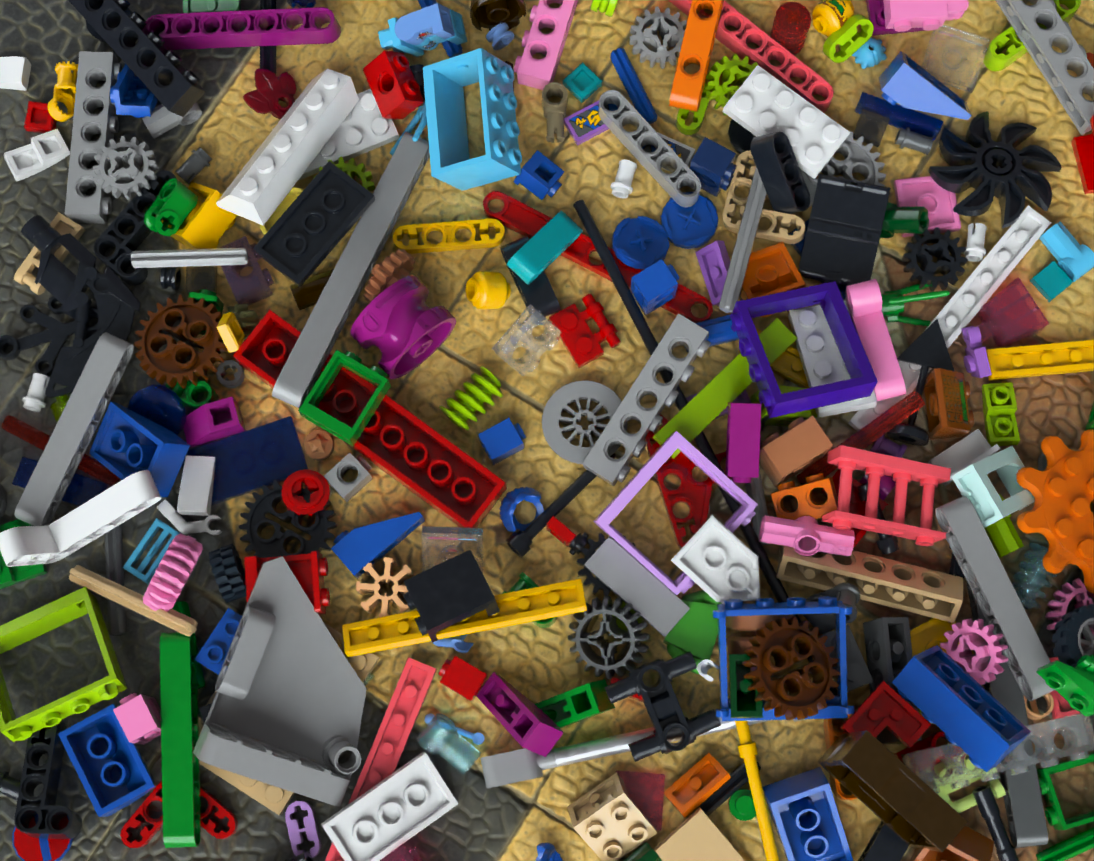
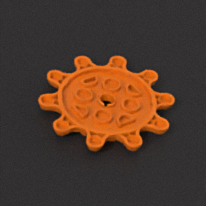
M1088 429L1081 434V444L1077 451L1069 449L1057 436L1045 437L1041 442V449L1047 459L1046 469L1039 471L1031 467H1023L1018 470L1016 474L1017 482L1022 488L1032 493L1035 504L1032 510L1020 513L1016 521L1018 528L1026 534L1040 533L1047 539L1049 548L1043 557V566L1047 572L1058 574L1063 571L1065 566L1069 564L1076 565L1083 572L1086 589L1094 594V514L1090 509V503H1094V429Z

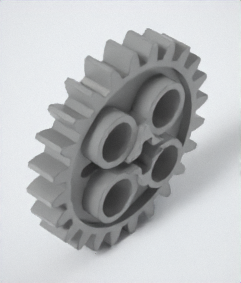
M850 131L851 133L836 152L842 154L845 160L839 161L832 157L821 171L823 175L837 176L841 174L843 177L839 176L838 178L853 181L858 180L852 176V173L858 172L865 177V180L858 182L885 186L880 182L884 181L886 174L879 172L885 164L883 162H876L880 152L871 154L870 150L873 144L862 145L863 136L859 137L857 141L853 140L852 131ZM801 170L810 194V207L813 205L818 179L812 178Z

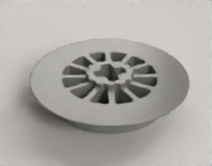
M575 381L559 388L549 398L542 415V429L548 445L563 459L582 464L594 446L591 434L599 438L601 433L596 429L604 430L607 426L597 422L611 419L621 404V399L613 390L594 381ZM579 400H587L585 410H582ZM575 402L578 409V413L572 410L568 405ZM590 402L598 403L596 408L590 412ZM601 408H604L607 412L606 414L595 416ZM566 410L573 418L563 417L561 414ZM582 416H587L588 421H593V424L588 426V430H582V426L576 424V422L581 421ZM559 422L571 423L572 425L560 428ZM628 422L625 424V427H624V429H625L626 432H627ZM575 430L568 439H565L562 433ZM579 434V445L571 444L572 440ZM584 436H587L590 447H582ZM613 445L609 449L608 455L614 454L621 445Z

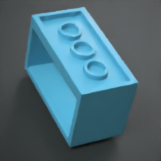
M483 48L423 67L431 176L462 191L521 174L520 163L522 162V155L518 145L520 131L515 113L517 100L513 91L514 72L509 64ZM479 82L486 155L470 159L463 87Z

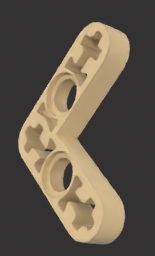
M751 151L742 152L736 160L735 165L737 167L733 173L734 177L731 180L723 211L725 228L737 234L741 220H738L736 224H732L729 217L735 216L736 205L741 206L740 217L742 219L748 197H737L735 190L741 185L751 187L756 167H751L749 178H746L744 165L748 164L749 160H754ZM762 209L760 218H769L772 221V226L765 231L757 228L755 237L787 244L799 243L804 238L805 223L799 216ZM777 220L781 221V227L790 228L791 224H796L797 230L800 231H795L793 235H788L787 229L779 227V233H775L777 230Z

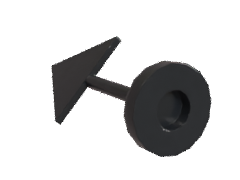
M938 319L897 358L899 361L922 366L907 424L893 423L887 431L888 437L902 443L925 446L929 442L928 432L923 428L915 426L929 368L954 371Z

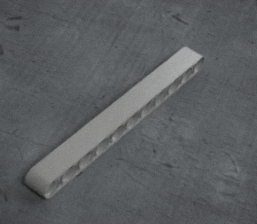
M405 132L373 193L375 201L363 213L274 385L272 397L300 408L308 396L430 156L428 140L419 137L418 141L414 142L412 140L414 134Z

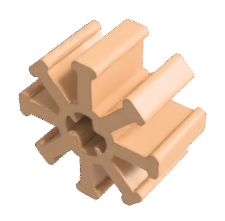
M384 557V575L379 576L373 564L368 563L363 570L376 581L374 584L356 582V591L360 595L363 593H375L366 602H361L364 610L371 614L372 609L382 602L379 617L390 616L391 603L395 602L400 608L401 613L410 612L408 604L405 605L399 597L408 592L406 586L401 584L409 577L414 576L411 569L405 564L403 569L393 577V569L396 562L393 558ZM385 583L389 586L391 583L394 584L392 586L393 594L390 596L386 593L384 596L381 595L383 593L381 586Z

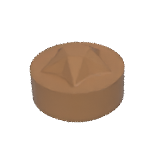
M312 431L304 440V450L313 460H326L333 453L334 442L325 431Z

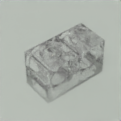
M530 304L492 349L501 359L524 376L527 372H532L538 366L539 358L546 350H551L558 343L559 335L562 332ZM545 325L542 335L538 337L532 336V331L536 326ZM517 348H526L523 357L519 359L513 358V352Z

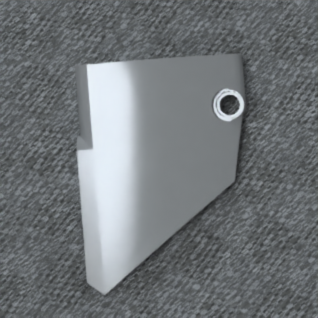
M283 556L263 562L217 678L215 685L217 693L193 753L200 761L330 805L341 806L351 775L361 765L362 758L357 747L367 688L345 657L319 614L315 612L314 606ZM349 750V760L339 764V755L343 751Z

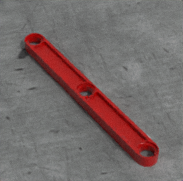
M499 191L488 193L483 201L484 212L487 217L499 220L503 226L523 236H527L529 239L552 219ZM493 199H499L503 201L504 208L499 212H492L488 208L489 202ZM581 233L561 254V256L612 282L603 263L595 265L590 262L589 255L596 251L588 236ZM608 247L630 289L632 277L644 269H635L625 265L616 257L613 249ZM679 283L675 298L661 306L675 315L681 314L694 323L710 320L713 312L710 300ZM703 304L707 308V315L702 318L695 317L691 312L692 306Z

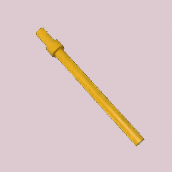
M735 721L740 744L737 745L740 758L744 759L767 861H780L755 756L758 754L756 742L752 741L748 721Z

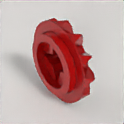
M303 469L292 473L286 478L282 485L281 495L288 510L295 512L298 516L301 514L312 516L319 510L322 511L327 501H329L330 488L323 475L314 470ZM302 483H305L308 491L315 492L310 494L309 503L304 500L303 496L297 495L302 493Z

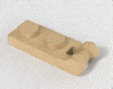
M59 212L50 223L51 227L61 235L70 233L77 240L85 231L82 226ZM61 245L54 253V256L63 262L69 251ZM34 246L16 271L14 280L21 285L27 284L32 292L41 295L46 289L40 283L36 284V276L32 275L34 268H39L41 252Z

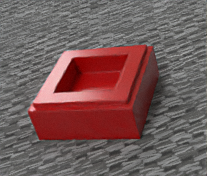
M28 102L24 124L26 131L46 133L55 130L57 120L50 115L47 107L48 103Z
M554 516L547 522V531L566 547H569L576 538V534Z

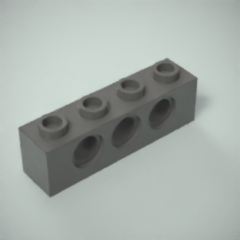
M882 617L864 622L867 666L873 682L869 683L870 694L882 681H885L898 693V688L892 682L913 658L908 617ZM907 701L919 713L918 707L913 702ZM886 727L876 737L883 745L903 744Z

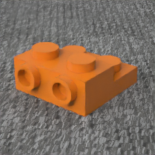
M783 242L751 253L741 289L743 300L806 287ZM772 314L765 315V316H760V317L765 318V317H768V316H770V315H772Z

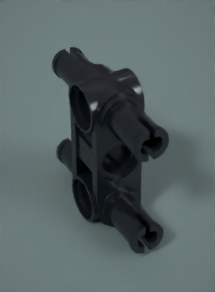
M690 651L667 661L658 659L645 663L631 670L629 677L604 687L611 704L635 694L642 697L655 730L652 735L628 745L635 762L660 751L662 754H668L672 751L682 750L687 745L694 743L696 736L721 726L714 709L690 719L684 717L671 685L672 679L697 668ZM654 669L658 672V681L652 686H647L643 683V674L647 670ZM674 727L680 728L682 730L680 741L677 743L668 742L667 732Z

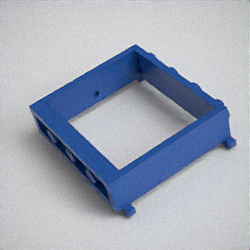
M831 596L819 597L817 602H806V598L791 597L787 598V602L774 603L772 598L756 599V603L743 604L741 599L724 600V604H717V610H713V618H718L720 709H716V717H721L722 721L786 720L785 714L780 717L774 716L775 708L765 711V700H762L763 718H731L727 686L726 616L836 613V653L839 660L837 662V671L840 672V675H837V684L839 686L837 687V695H834V699L826 701L827 708L818 710L817 715L808 716L805 719L848 718V714H854L855 707L848 706L846 615L852 614V606L845 607L842 601H837V597Z

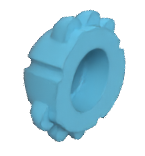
M870 37L866 43L852 54L856 58L855 63L861 64V68L866 69L886 60L887 56L884 53L886 48L881 45L882 41Z

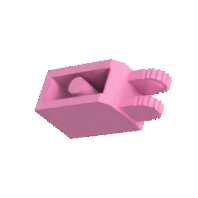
M883 0L885 28L894 29L897 32L908 31L911 28H923L926 31L936 30L942 27L946 20L962 18L965 13L964 11L969 6L968 0Z

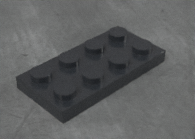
M329 161L257 243L253 250L293 283L301 287L375 201V196Z

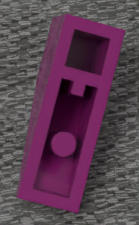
M496 672L492 673L476 695L523 748L546 757L564 733L547 714Z

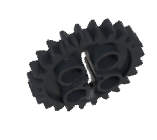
M276 479L273 480V489L271 490L266 485H262L263 495H259L256 492L252 493L256 499L255 503L245 502L250 512L240 514L242 518L247 520V523L239 525V529L247 532L240 540L244 543L250 542L245 548V552L248 554L256 552L254 556L267 558L309 554L311 551L316 550L321 552L322 549L331 551L326 541L335 540L336 537L329 530L337 528V524L329 521L330 518L336 515L334 510L326 511L331 505L330 501H327L322 511L319 510L314 513L316 521L311 527H302L301 521L305 515L301 514L298 516L291 510H287L285 513L276 512V505L282 500V486ZM305 487V489L302 488V493L297 495L303 496L304 500L309 503L310 494L313 491H308L307 487ZM270 513L288 524L291 522L298 530L311 535V539L306 540L288 529L285 531L280 524L267 519L265 514ZM266 526H274L275 533L272 538L262 539V529ZM291 540H300L301 547L299 551L294 554L288 553L287 544Z

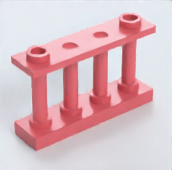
M843 445L828 451L827 463L838 465V469L841 472L837 510L823 515L822 522L832 523L833 528L840 530H849L852 527L916 540L915 544L919 546H933L934 542L946 539L945 532L932 530L935 488L939 484L950 480L951 468ZM856 469L866 471L865 474L868 475L865 516L849 513L853 471ZM884 475L891 476L893 481H896L892 522L877 519L880 477ZM911 481L919 482L920 486L923 487L920 527L905 524L908 482Z

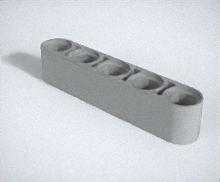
M616 90L604 92L599 100L598 112L601 121L678 205L682 207L695 205L701 190L699 178L620 92ZM608 104H615L616 106H618V109L615 111H609L605 108V106ZM627 124H632L637 127V130L629 132L623 127ZM652 145L656 148V151L648 153L642 147ZM666 165L672 166L675 172L665 173L661 170V167ZM689 186L694 190V193L684 194L680 188Z

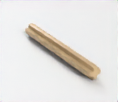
M80 565L71 568L69 572V580L82 587L86 586L88 590L185 636H191L197 630L198 622L195 619L174 609H170L168 612L162 609L152 610L149 606L143 604L144 595Z

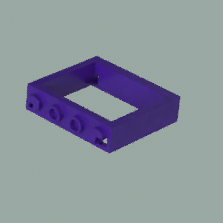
M836 281L736 301L733 312L730 314L732 320L731 329L733 332H737L741 355L747 358L750 378L752 382H756L759 389L760 404L764 403L770 418L871 396L878 381ZM820 304L851 379L781 394L752 318Z

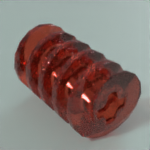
M786 2L778 8L774 18L770 37L794 56L802 50L810 28L811 17L807 8L797 2Z

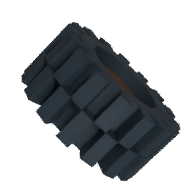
M230 544L210 551L208 555L212 572L225 602L229 603L246 597L245 569L235 546Z

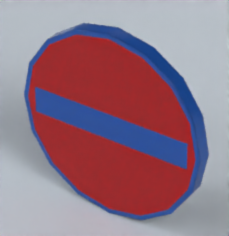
M38 814L30 819L29 828L37 824ZM65 816L60 820V830L64 829L68 825V816ZM15 825L12 834V845L16 855L22 861H60L70 850L74 838H35L21 832Z

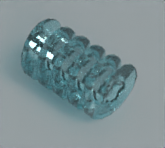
M1036 543L1029 544L1031 550L1026 551L1024 554V558L1027 561H1021L1018 566L1022 572H1015L1013 578L1016 582H1011L1026 610L1041 608V605L1035 600L1036 597L1045 599L1047 597L1041 590V587H1052V584L1046 577H1057L1058 575L1046 571L1043 566V557L1048 549Z

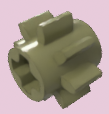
M247 303L229 306L228 312L224 313L233 312L245 334L244 339L250 335L259 323L257 313L254 310H248Z

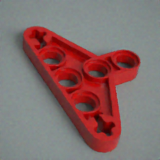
M661 414L660 416L663 417V420L661 422L662 426L659 428V430L669 422ZM649 431L644 439L647 442L646 448L649 458L661 447L657 442L651 445L650 441H655L653 439L655 434L652 431ZM682 452L675 458L671 457L655 473L671 527L680 549L687 543L682 541L686 536L684 526L678 529L677 524H686L691 519H694L695 525H689L692 535L704 525L708 517L712 485L716 484L710 477L703 482L696 481L692 476V470L697 466ZM726 452L715 454L719 463L722 459L726 458ZM676 475L680 479V487L676 490L667 489L664 485V478L666 476ZM682 502L688 505L689 515L685 518L676 517L673 513V506Z

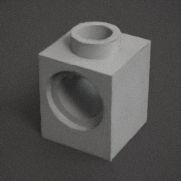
M348 453L324 475L327 482L346 502L373 479L368 472L372 467L361 455L355 458L351 453ZM349 469L358 471V476L353 482H345L343 480L344 473Z

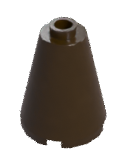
M471 0L470 18L475 28L482 31L481 27L488 28L490 31L500 23H506L509 27L508 30L520 24L519 19L522 15L524 17L526 15L524 0Z

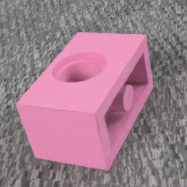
M133 693L119 701L121 705L113 709L129 743L144 745L161 736V709L155 698L142 694L138 696L137 693Z

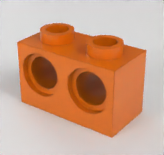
M823 473L805 477L807 483L795 486L794 481L776 485L778 491L772 492L771 498L777 518L796 520L802 516H810L818 519L827 513L837 510L838 496L832 476L824 478ZM820 487L827 492L828 498L825 503L820 504L814 501L812 497L814 488ZM786 495H792L798 500L796 511H789L784 507L783 501Z

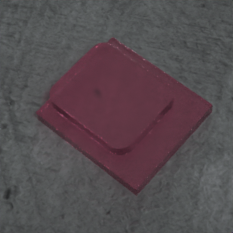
M616 771L623 779L631 800L648 818L656 830L661 831L665 774Z

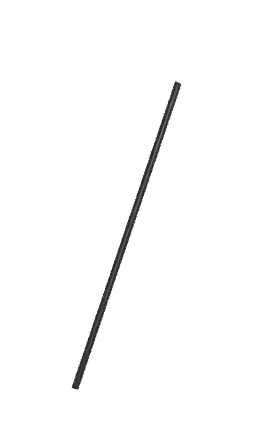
M579 200L573 206L650 355H652L658 343L584 200ZM663 370L659 372L665 383L672 380L673 374L670 371ZM678 385L676 391L679 394L675 404L680 411L688 401ZM702 431L694 438L700 452L724 473ZM718 486L733 514L741 505ZM749 522L745 527L740 524L739 528L750 549L758 556L759 567L778 603L787 602L789 596L780 579L776 578L777 573L761 542H759V538L751 523ZM793 614V617H797L798 623H800L801 620L798 614ZM811 656L807 658L809 663L812 661ZM836 688L830 690L833 695H837Z

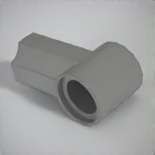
M196 102L182 117L168 111L163 104H160L154 108L151 117L146 116L142 120L152 137L156 138L179 124L186 126L194 123L201 117L202 110Z

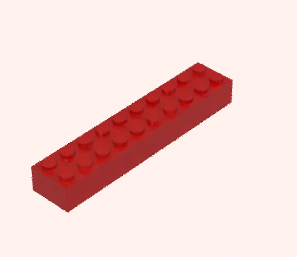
M269 310L242 343L239 350L234 353L233 357L239 365L273 389L301 332ZM329 354L318 378L320 377L321 373L323 372L328 362L332 358L331 354ZM342 367L317 408L352 428L376 390V387ZM387 395L381 401L355 445H349L471 536L507 489L506 482Z

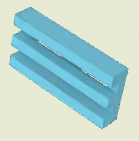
M156 518L122 568L149 585L170 543L180 533ZM160 528L164 529L137 570L133 568ZM171 534V538L169 539L161 553L158 555V557L156 558L148 572L144 575V571L146 570L154 556L157 554V552L159 551L167 537Z

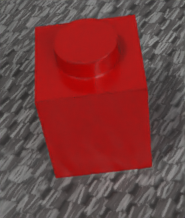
M457 656L452 661L447 659L438 675L442 676L440 680L442 685L473 702L488 677L486 673Z

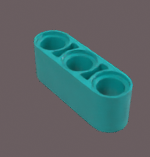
M561 210L525 243L506 265L529 285L580 236L583 230Z

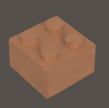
M802 416L789 424L788 429L784 431L783 435L780 436L776 432L763 441V445L760 446L759 464L776 488V485L786 482L824 458L833 447V444L814 416L806 420Z

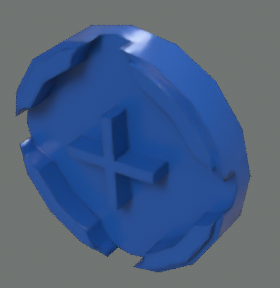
M691 191V192H682V193L689 195V194H692V193H694V192ZM699 195L698 201L691 207H682L670 198L663 208L660 220L671 243L677 247L693 249L705 245L715 235L718 214L712 201L707 197L704 198Z
M638 216V218L633 219L629 217L622 220L616 226L612 236V249L616 257L625 265L635 269H646L661 259L664 261L670 247V242L668 241L665 228L656 220L646 216Z

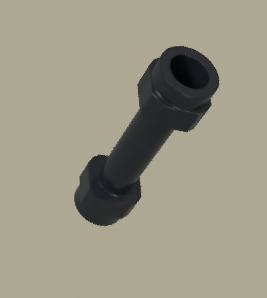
M868 483L857 487L861 502L866 501ZM878 501L877 519L885 520ZM878 533L879 539L876 543L882 555L899 550L896 536Z

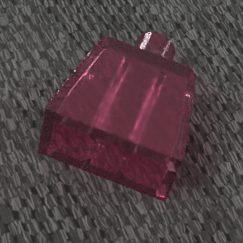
M1019 277L986 303L977 313L982 322L977 325L981 332V343L992 337L998 347H1003L1038 334L1049 325V322Z

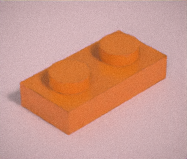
M708 753L663 793L681 815L686 818L725 784L731 776Z

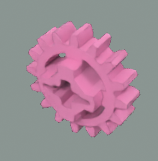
M970 618L962 620V624L960 622L953 624V631L944 633L948 642L940 643V647L946 649V654L980 685H984L985 681L989 683L996 680L995 674L1004 672V669L999 664L1008 661V658L1002 655V651L1006 650L1008 646L1000 645L999 640L1003 637L1002 633L993 634L995 625L990 624L984 627L983 619L973 622Z

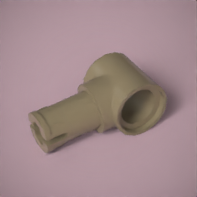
M558 82L547 84L542 91V107L544 117L547 118L546 140L554 143L555 133L557 134V143L565 140L564 118L566 117L568 93L565 86ZM552 96H558L562 100L558 103H552L548 99Z

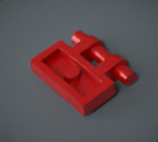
M592 294L582 298L583 303L587 307L586 310L579 312L573 303L549 317L550 323L578 369L604 355V351L600 346V343L607 340L611 348L621 343L616 334L618 330L613 323H609L603 313V306L600 302H596ZM592 318L600 329L594 335L586 323Z

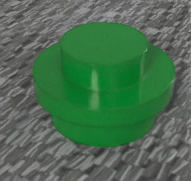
M738 790L730 797L729 810L738 820L748 821L756 816L750 790Z

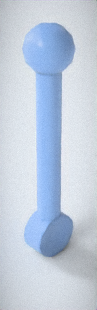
M432 713L425 716L424 720L427 725L435 724L470 738L476 745H481L484 742V735L480 732L471 733L437 719Z

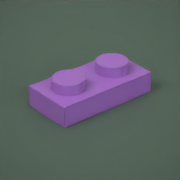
M716 240L695 253L712 305L719 306L730 259L724 241Z

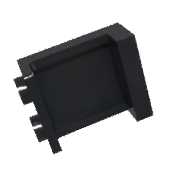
M471 550L404 581L408 592L404 593L403 596L410 611L417 609L420 617L415 618L422 636L427 633L429 634L432 643L438 640L437 632L480 611L485 610L488 617L500 612L495 597Z

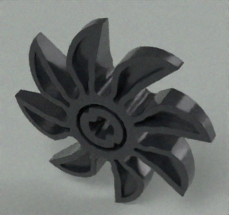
M989 111L973 118L966 133V142L944 127L939 140V148L944 160L950 166H930L928 171L932 179L940 187L953 193L959 194L970 187L976 189L953 208V211L964 216H978L987 212L993 202V197H997L1001 208L1002 228L1013 225L1019 219L1025 206V196L1047 211L1052 201V190L1048 180L1041 172H1060L1061 164L1051 152L1037 145H1029L1022 150L1014 149L1031 136L1037 128L1025 123H1011L1001 129L997 142L993 141L989 130Z

